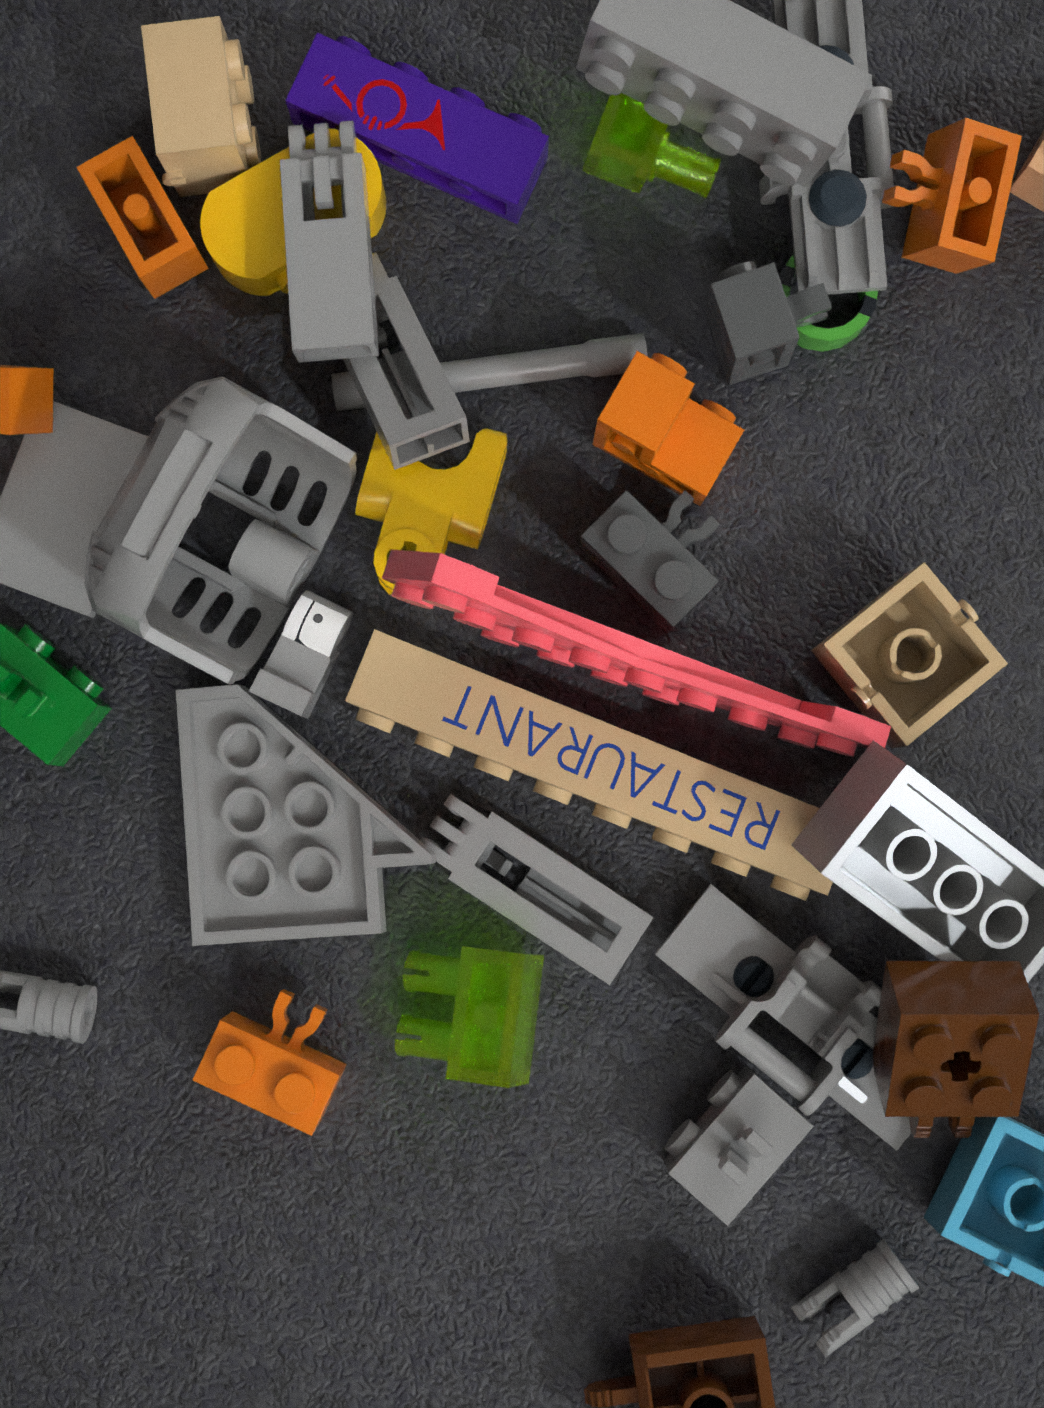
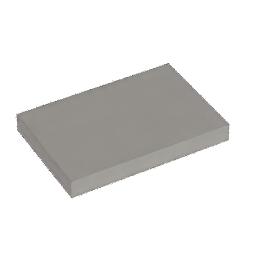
M53 401V433L24 435L0 496V584L94 618L96 613L92 611L84 585L86 555L92 531H97L148 436Z

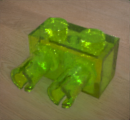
M620 93L619 95L609 96L582 171L639 194L645 182H652L653 178L656 177L699 194L700 197L706 199L716 177L714 174L719 169L721 159L717 157L712 158L668 140L670 133L665 132L668 124L651 117L645 111L643 103Z
M462 946L460 958L425 954L415 950L410 951L404 968L426 970L430 972V976L403 974L405 991L456 997L453 1022L416 1018L406 1014L402 1015L398 1022L396 1033L421 1036L422 1040L405 1038V1040L395 1039L396 1054L402 1057L413 1056L447 1061L445 1079L504 1088L529 1084L544 955Z

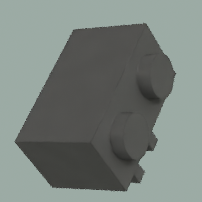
M748 261L731 266L718 274L719 281L711 283L705 317L728 386L788 366L799 340L797 327L807 326L827 319V311H830L832 308L824 283L806 288L786 297L775 263L757 268L754 261Z
M626 490L581 535L578 547L668 634L719 582L686 547L707 539L720 524L710 516L700 528L687 529L676 539L671 533L681 523V512L694 500L686 490L673 502L668 511L666 522L663 524L659 523Z

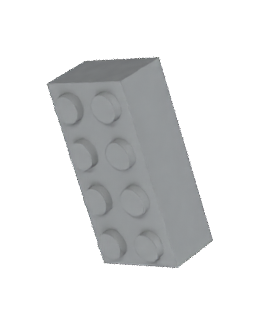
M600 0L590 19L576 65V69L585 73L586 80L596 89L610 95L623 93L643 103L645 111L654 119L673 126L681 123L701 133L703 141L712 149L731 156L739 153L760 164L761 171L770 179L784 185L791 186L797 183L803 187L808 185L838 147L872 77L866 71L730 0Z
M873 740L791 845L821 874L939 960L1020 961L1028 983L1044 964V870L914 769Z

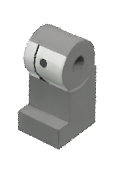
M306 590L295 604L263 669L260 668L248 692L309 719L340 654L338 651L351 624L353 611Z

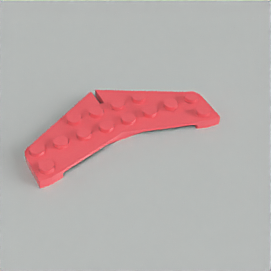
M405 550L390 551L382 579L395 584L392 597L427 609H433V606L453 611L454 620L482 629L481 636L513 647H519L521 644L538 650L536 656L568 667H574L576 664L591 669L590 676L619 686L627 687L630 684L642 688V695L677 706L680 702L709 712H714L715 707L730 711L729 721L761 731H765L767 723L780 727L777 738L802 747L814 749L816 744V746L825 750L854 757L857 746L868 748L873 740L884 748L886 746L891 726L836 706L801 701L497 585L498 576L442 553Z

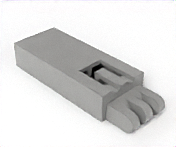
M340 122V147H331L328 123L314 124L315 149H305L306 136L302 125L288 126L290 159L280 160L292 351L299 363L379 356L366 168L362 154L357 153L354 122ZM341 185L343 218L315 220L313 188L318 210L333 209L334 200L331 186Z
M375 252L372 253L378 349L388 346L386 333L379 323L389 320L403 351L391 355L388 348L382 350L383 358L377 360L376 356L347 358L343 360L394 470L468 443L470 439L466 415L397 276L388 277Z
M450 794L444 805L453 814L464 818L459 828H456L437 815L429 825L448 838L450 842L443 850L431 839L423 836L420 839L421 842L435 853V861L452 872L448 879L610 985L653 917L493 811L487 818ZM495 845L530 867V870L515 892L480 869L484 862L505 877L513 865L512 861L493 850Z

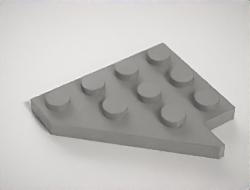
M237 684L176 690L192 946L386 932L382 868L436 863L435 853L255 694L248 692L249 689L246 686Z

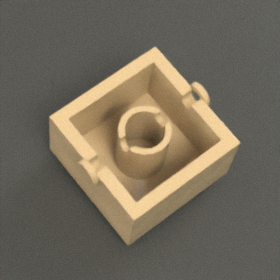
M220 16L141 25L155 150L158 159L166 171L162 175L163 184L174 186L180 197L209 194L211 190L247 171L251 166L261 163L258 133L255 126L251 127L247 106L254 104L250 69L248 65H244L239 39H228Z
M925 562L903 575L811 650L864 716L891 726L886 742L890 748L908 746L1008 664L974 623L979 618L971 605L963 599L957 602ZM960 609H963L969 618H966Z

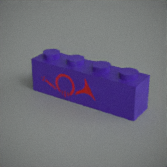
M317 32L285 100L294 125H302L303 129L314 133V124L328 123L329 129L339 130L341 121H353L356 138L361 140L371 150L377 162L515 224H518L548 159L549 136L543 134L541 127L533 120L516 113H510L505 117L485 108V103L475 94L458 87L451 88L449 92L428 82L426 75L417 68L404 62H395L391 66L371 57L370 51L365 46L345 36H338L335 41Z

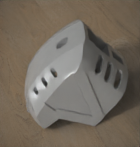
M224 377L196 382L174 398L155 417L156 424L97 531H92L86 555L84 585L93 612L227 684H234L235 681L244 679L261 658L323 550L354 485L357 457L354 451L286 410ZM267 451L272 458L268 474L259 492L254 496H248L243 491L246 478L258 453ZM289 466H294L300 474L296 488L286 508L282 511H276L271 507V499L285 469ZM321 481L327 487L323 505L313 524L303 526L298 521V515L313 484ZM208 492L258 518L245 530L232 554L228 566L231 575L178 547L191 521L198 515L202 507L201 503ZM193 578H202L206 583V587L195 606L185 617H175L172 609ZM221 593H230L233 597V604L223 621L212 633L203 632L200 629L201 621L216 598ZM251 607L259 609L261 618L251 636L240 648L229 646L228 638L245 611Z

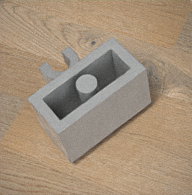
M747 1065L738 1075L732 1070L727 1072L708 1094L707 1100L712 1104L696 1123L690 1119L683 1122L671 1135L664 1147L670 1153L663 1160L668 1174L727 1226L814 1127L801 1112Z

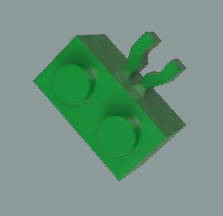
M0 623V726L47 765L64 766L112 709L98 697L104 690V687L75 664L69 671L64 669L50 657V654L56 649L55 646L29 625L25 624L19 631L16 628Z

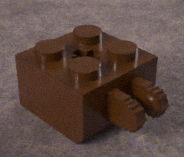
M886 961L873 1047V1069L885 1117H909L910 1129L914 1138H929L930 1132H932L931 1128L934 1117H948L949 1126L954 1138H969L971 1132H973L972 1126H974L975 1117L1019 1116L1039 1019V1012L1020 961Z
M755 1316L628 1334L634 1375L594 1381V1383H589L584 1388L585 1403L591 1407L598 1408L638 1403V1408H698L695 1399L707 1394L712 1395L710 1396L712 1406L708 1408H775L766 1340Z

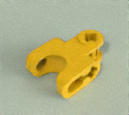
M488 428L480 430L476 433L472 449L467 458L458 466L449 469H432L417 461L394 470L376 432L360 486L355 513L361 517L383 522L374 551L373 564L380 585L388 595H392L395 584L382 579L391 550L433 552L445 555L449 541L474 549L479 548L507 454L506 433Z

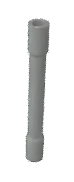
M644 333L592 339L578 345L441 362L440 365L454 393L579 376L596 378L624 374L637 351L647 356V347ZM349 371L332 373V387L336 410L344 411L365 408Z

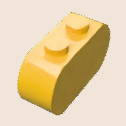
M329 129L331 147H340L339 130ZM314 133L306 137L305 149H315ZM356 138L357 153L362 154L366 168L370 235L372 238L378 234L385 219L386 195L380 168L375 156L361 140ZM289 147L211 190L202 207L200 218L201 234L211 258L222 276L230 284L249 294L270 296L279 290L283 293H288L280 160L290 159ZM341 185L331 186L334 200L333 209L318 210L313 188L315 220L343 218Z

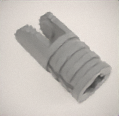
M0 970V992L20 995L17 1011L0 1008V1029L23 1034H31L33 1032L40 1036H55V1038L63 1040L68 1038L72 1042L81 1044L86 1042L94 1023L97 1008V988L95 986L86 984L77 986V984L70 982L59 983L58 980H43L39 976Z
M883 1238L876 1243L877 1247L871 1251L868 1250L857 1262L854 1261L849 1264L842 1273L838 1271L791 1306V1309L801 1321L818 1314L825 1308L827 1303L842 1293L855 1311L841 1323H836L828 1328L816 1342L825 1358L875 1321L874 1317L886 1312L889 1306L893 1303H898L909 1291L913 1293L919 1289L917 1283Z

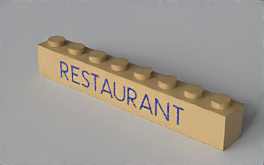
M374 629L345 700L347 703L359 708L355 720L387 733H391L395 723L418 731L414 744L449 758L454 746L475 754L477 759L473 766L474 768L509 781L513 770L537 779L533 792L568 805L572 794L596 803L592 813L593 816L628 829L632 818L656 827L651 839L682 852H688L691 842L715 851L711 860L712 864L747 877L751 866L773 874L774 878L770 887L801 900H807L810 890L828 896L833 882L821 874L791 845L820 808Z

